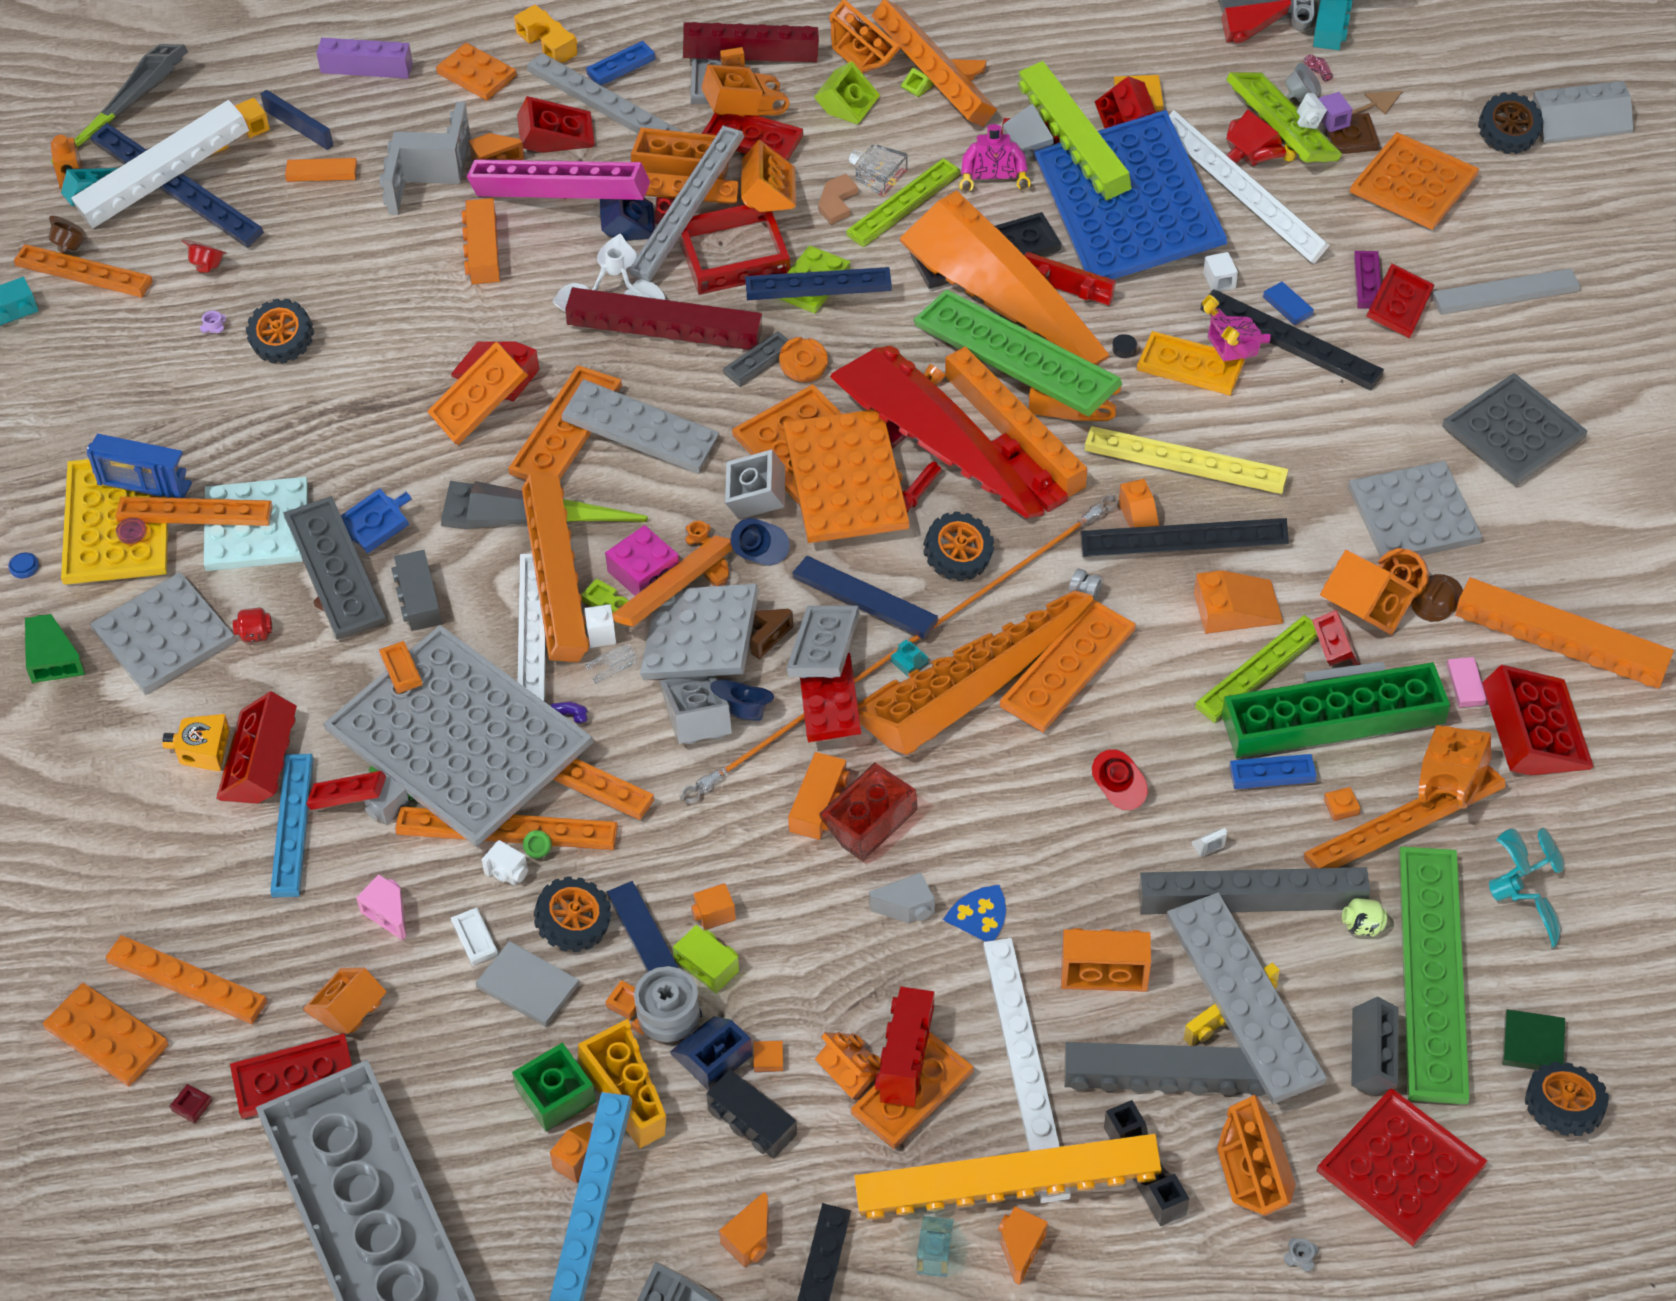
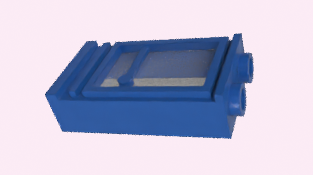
M98 433L93 442L87 447V457L90 460L97 484L100 486L103 484L160 497L166 496V498H185L192 485L191 480L184 479L186 468L179 467L177 472L175 470L183 455L181 450Z

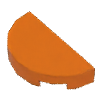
M950 59L969 80H973L974 76L984 73L986 69V60Z

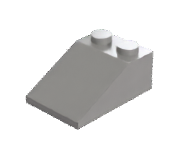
M714 676L671 678L660 681L673 731L679 744H692L701 739H718L724 735L732 734L729 705L726 700L715 695L710 689L711 683L716 681Z

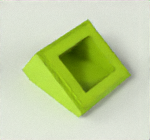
M912 68L900 87L920 97L934 83L925 74Z

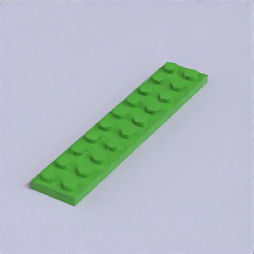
M947 289L913 319L916 327L958 349L966 346L979 360L1088 417L1123 385L1121 378Z
M1400 847L1399 875L1408 1101L1468 1105L1469 1079L1457 850Z

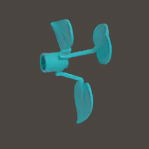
M1543 827L1538 830V840L1546 857L1544 860L1530 866L1527 859L1528 851L1519 832L1513 828L1505 830L1497 837L1496 841L1506 848L1516 867L1507 874L1489 880L1491 894L1496 901L1512 897L1513 901L1534 899L1537 910L1550 937L1551 948H1553L1558 943L1561 927L1552 904L1547 898L1542 899L1540 894L1519 893L1520 890L1524 889L1521 877L1549 862L1555 873L1562 872L1564 869L1562 854L1550 833Z

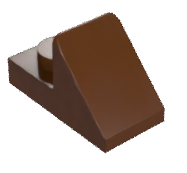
M788 608L755 611L753 628L756 631H754L750 638L751 654L760 660L794 627L792 610Z

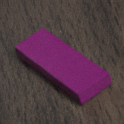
M1354 251L1357 309H1369L1381 285L1379 251Z

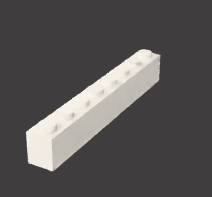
M227 100L76 194L71 199L78 212L93 229L248 132L249 129L243 115Z

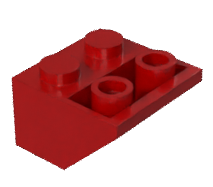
M1127 76L1094 101L1104 129L1156 113L1145 82Z

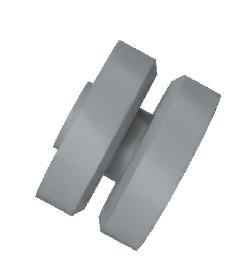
M666 966L655 968L645 973L637 982L634 999L638 1024L644 1034L653 1040L672 1042L679 1041L690 1035L697 1027L700 1009L697 985L691 975L682 969Z

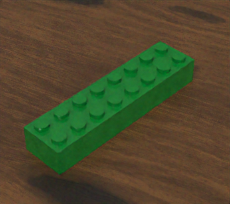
M1434 662L1224 696L1222 718L1235 758L1238 759L1446 724L1450 702Z

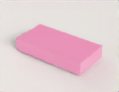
M1475 658L1448 659L1447 669L1458 707L1485 705L1487 699Z

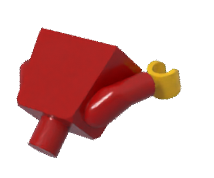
M1249 109L1245 111L1241 118L1234 119L1229 124L1226 140L1231 151L1227 156L1236 164L1241 159L1250 166H1255L1257 163L1274 158H1283L1286 161H1293L1297 152L1291 150L1292 148L1286 144L1282 146L1279 133Z

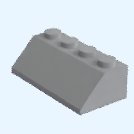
M1624 81L1534 91L1532 101L1537 104L1536 108L1542 112L1543 128L1540 137L1543 143L1633 133L1631 96Z

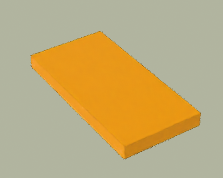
M1152 331L1137 363V371L1231 396L1245 359L1223 361L1214 347Z

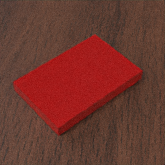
M1391 263L1366 317L1410 338L1435 284Z

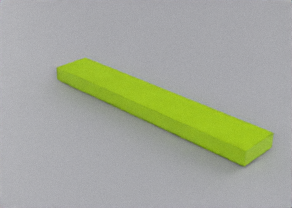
M944 158L848 228L846 230L847 237L865 247L960 175V168Z
M1304 614L1196 702L1195 708L1213 723L1219 721L1222 718L1224 696L1254 692L1319 639L1312 620Z

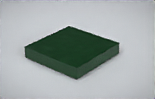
M1506 1009L1502 1065L1539 1070V1067L1544 1064L1547 1066L1551 1065L1552 1062L1563 1064L1565 1018Z

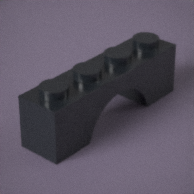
M1133 1100L1106 1110L1104 1129L1110 1140L1148 1135L1146 1122ZM1160 1162L1161 1174L1155 1176L1156 1180L1150 1182H1138L1137 1178L1133 1180L1159 1226H1163L1187 1215L1190 1198L1176 1174H1170Z

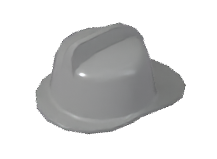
M1304 63L1297 64L1294 71L1285 81L1289 90L1287 98L1294 97L1300 103H1302L1306 93H1314L1318 97L1321 92L1318 78Z

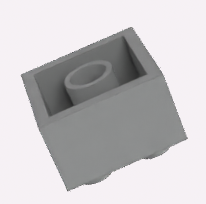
M773 450L726 462L725 504L738 519L785 507V465Z

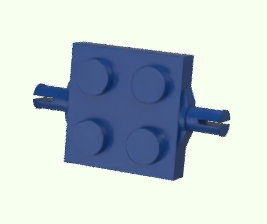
M379 488L341 515L351 540L360 544L367 554L409 525L400 507L412 500L407 491L396 499H392Z

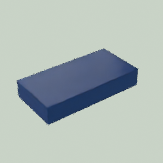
M1283 281L1265 290L1263 293V298L1294 326L1313 315L1314 309Z

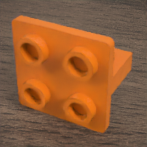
M824 1032L821 1038L827 1044L815 1060L852 1099H858L873 1079L877 1077V1073L880 1072L881 1058L874 1053H870L864 1047V1040L854 1033Z

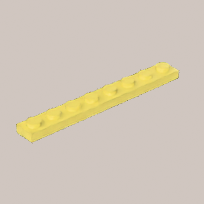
M1091 426L1085 442L1084 451L1279 494L1283 493L1288 475V469L1093 426Z

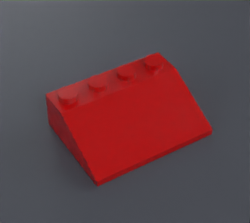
M1501 664L1482 682L1510 771L1527 775H1541L1591 770L1594 767L1564 679Z

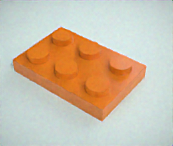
M464 43L436 66L437 74L486 101L517 76L516 69L468 43Z

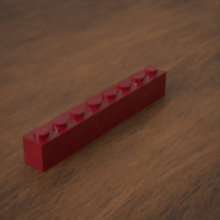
M575 287L571 288L565 307L567 325L751 350L759 344L762 333V313Z

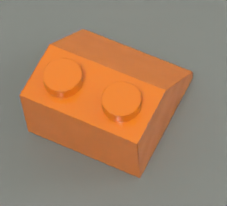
M365 967L340 968L308 1002L303 1010L336 1033H353L362 1025V1019L366 1014L373 1012L382 1003L381 998L387 991Z

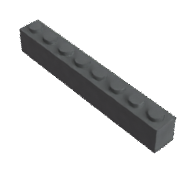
M1367 867L1140 872L1138 893L1140 915L1167 914L1169 910L1218 892L1230 912L1343 910L1355 898L1369 899L1370 885Z
M1066 1042L1064 1087L1075 1090L1099 1088L1105 1091L1128 1089L1134 1092L1158 1090L1164 1093L1187 1091L1193 1094H1203L1205 1092H1217L1223 1095L1247 1093L1252 1096H1263L1266 1094L1241 1048Z

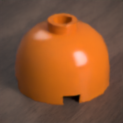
M1397 548L1388 551L1378 562L1379 567L1417 588L1418 591L1414 598L1418 597L1428 584L1429 570L1427 563L1419 554L1412 550Z

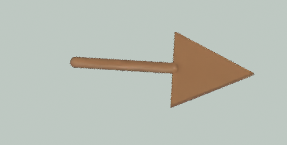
M1402 91L1365 93L1364 95L1371 103L1353 110L1352 115L1376 106L1386 114Z

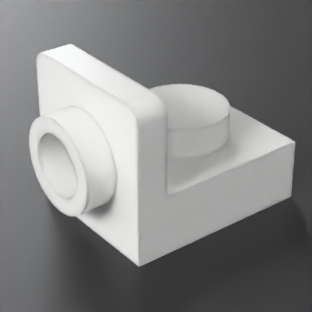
M1306 93L1297 110V113L1300 115L1297 124L1300 127L1317 129L1327 111L1314 93Z

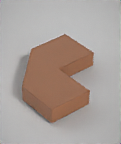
M847 174L826 182L818 204V211L830 225L851 216L850 209L842 200L857 194L858 186Z

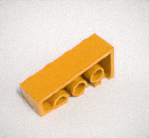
M626 1019L579 1043L577 1063L600 1095L603 1092L631 1097L633 1101L626 1131L639 1149L665 1136L666 1114L655 1086L652 1085L647 1065L641 1057L636 1038L634 1039L629 1019Z

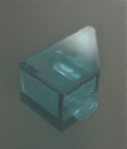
M931 1216L923 1217L917 1252V1274L947 1278L954 1219Z

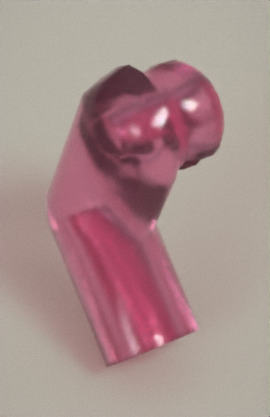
M1312 54L1304 58V64L1313 72L1319 73L1323 81L1327 82L1333 78V74L1325 59L1315 57Z

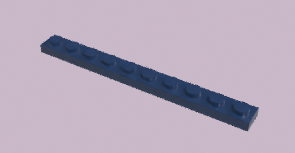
M108 123L90 137L95 145L123 164L128 163L147 151V149ZM182 173L159 187L247 248L264 233L260 225Z

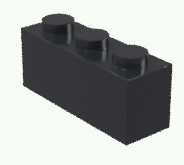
M729 1070L706 1093L707 1109L716 1119L720 1120L722 1118L725 1120L735 1134L740 1137L744 1135L748 1138L753 1147L761 1154L767 1153L774 1159L797 1135L796 1120L732 1070Z

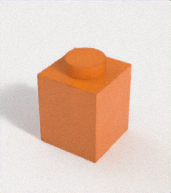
M725 883L693 893L694 905L690 906L695 922H701L704 931L736 920L735 905Z

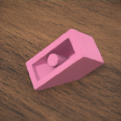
M378 874L356 897L360 913L403 941L406 937L401 887L394 880H387Z

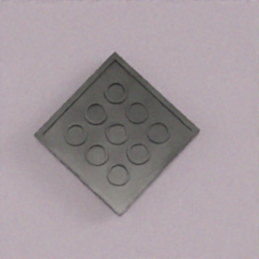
M1515 373L1444 419L1442 427L1515 486L1586 438L1588 431Z

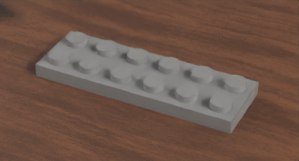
M584 379L562 413V420L697 474H699L719 439V432Z

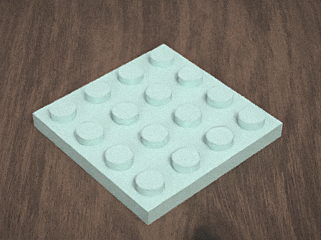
M307 477L205 487V499L271 500L273 504L269 526L204 524L205 571L303 562L284 519L283 512L308 504Z

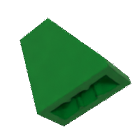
M52 614L25 618L26 670L32 683L85 675L79 654Z

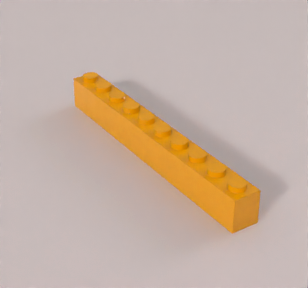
M1156 1134L859 1174L854 1175L859 1213L861 1216L866 1215L868 1220L885 1217L884 1213L896 1211L897 1215L915 1213L914 1209L926 1207L927 1211H939L945 1209V1204L956 1203L957 1207H968L975 1205L974 1200L986 1199L987 1203H997L1005 1201L1004 1196L1017 1195V1199L1032 1198L1035 1196V1192L1047 1191V1195L1064 1193L1065 1188L1076 1186L1078 1191L1091 1190L1095 1188V1184L1107 1182L1109 1187L1126 1184L1125 1180L1137 1178L1138 1182H1150L1156 1180V1175L1161 1174V1165Z

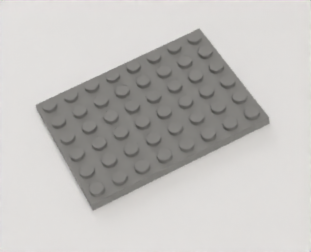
M439 625L409 651L422 680L421 686L397 694L386 670L323 724L325 730L376 770L383 771L385 775H388L402 786L407 794L478 847L593 743L592 736Z

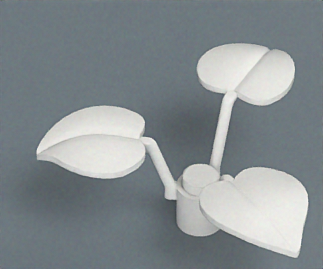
M621 234L612 238L600 249L597 255V262L601 266V271L592 290H598L605 271L613 276L622 273L628 288L624 294L665 300V295L654 283L643 279L637 280L633 285L629 282L626 270L631 267L637 258V254ZM579 283L568 284L559 290L553 299V303L559 309L566 312L565 307L571 288L588 289L587 286Z

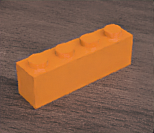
M494 198L465 200L466 210L461 211L463 225H467V227H462L463 239L467 241V244H463L464 257L468 258V261H464L465 275H470L471 284L500 282Z

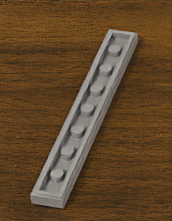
M722 126L629 268L628 272L631 276L648 282L652 280L745 137L742 131Z

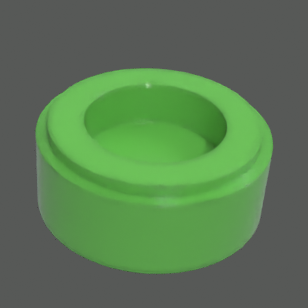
M531 831L523 840V848L530 857L542 858L550 852L552 840L544 831Z

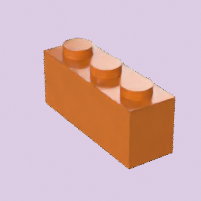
M819 752L814 753L788 815L789 832L821 840L824 830H829L832 822L833 808H838L841 800V788H846L850 777L845 759Z

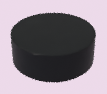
M1121 334L1113 339L1112 351L1116 356L1129 358L1136 353L1137 341L1133 336Z

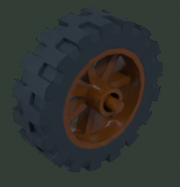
M1503 92L1500 96L1495 95L1490 101L1486 102L1479 117L1478 128L1481 129L1479 133L1481 137L1485 138L1486 144L1494 146L1493 149L1497 151L1502 150L1506 154H1510V152L1518 154L1522 150L1527 151L1531 145L1535 144L1543 128L1542 112L1536 108L1537 104L1534 101L1530 102L1527 96H1519L1515 92L1511 94ZM1503 113L1505 117H1502L1497 114ZM1519 126H1526V131Z

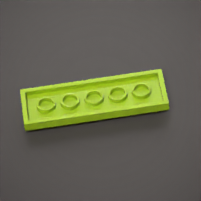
M1229 73L1226 80L1232 86V89L1245 99L1246 104L1253 107L1259 113L1258 115L1261 119L1267 121L1285 140L1286 145L1293 148L1299 154V158L1307 163H1326L1340 159L1342 153L1318 129L1300 127L1297 124L1300 115L1297 113L1298 109L1263 73Z

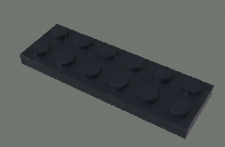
M1043 212L995 225L1023 255L1030 252L1042 256L1061 250V242ZM911 253V258L928 289L949 283L946 281L945 276L940 273L935 274L931 272Z

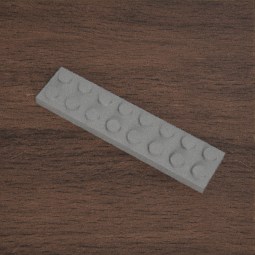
M1219 892L1167 911V920L1271 1103H1277L1325 1084L1327 1077Z

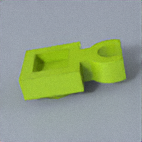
M597 578L581 594L582 602L590 607L611 604L612 613L619 609L617 607L623 606L628 602L627 598L618 596L617 589Z

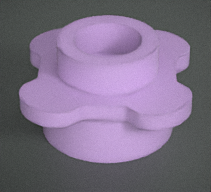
M218 311L204 313L202 316L203 325L200 326L201 332H222L226 316Z

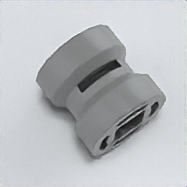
M1078 568L1071 579L1069 592L1076 590L1090 594L1096 600L1102 588L1103 577L1096 574L1091 576L1087 574L1086 570Z

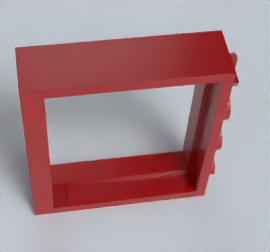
M746 205L694 215L679 237L698 295L746 285L745 276L787 274L791 269L790 257L772 211L759 212L755 208L751 209ZM763 221L766 222L778 254L705 270L701 269L690 237Z

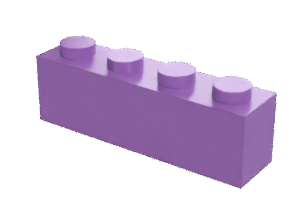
M321 37L316 52L320 72L327 74L409 79L413 65L409 43Z

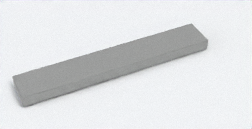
M1571 268L1433 291L1432 298L1439 313L1446 314L1579 291L1580 284Z

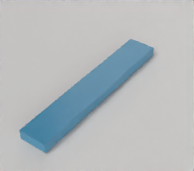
M312 754L285 755L270 890L272 897H300L309 811L306 803L311 792L314 762Z

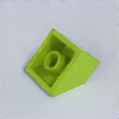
M851 61L835 69L814 98L827 114L858 124L879 98L880 94Z

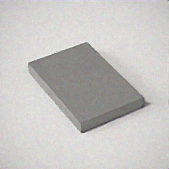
M510 941L476 982V987L479 990L545 1027L549 1025L580 985L579 979Z

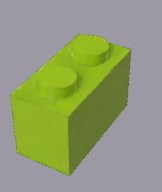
M695 925L673 946L675 962L714 993L720 991L739 972V961L736 951L730 946L725 947L711 931H704L698 925Z

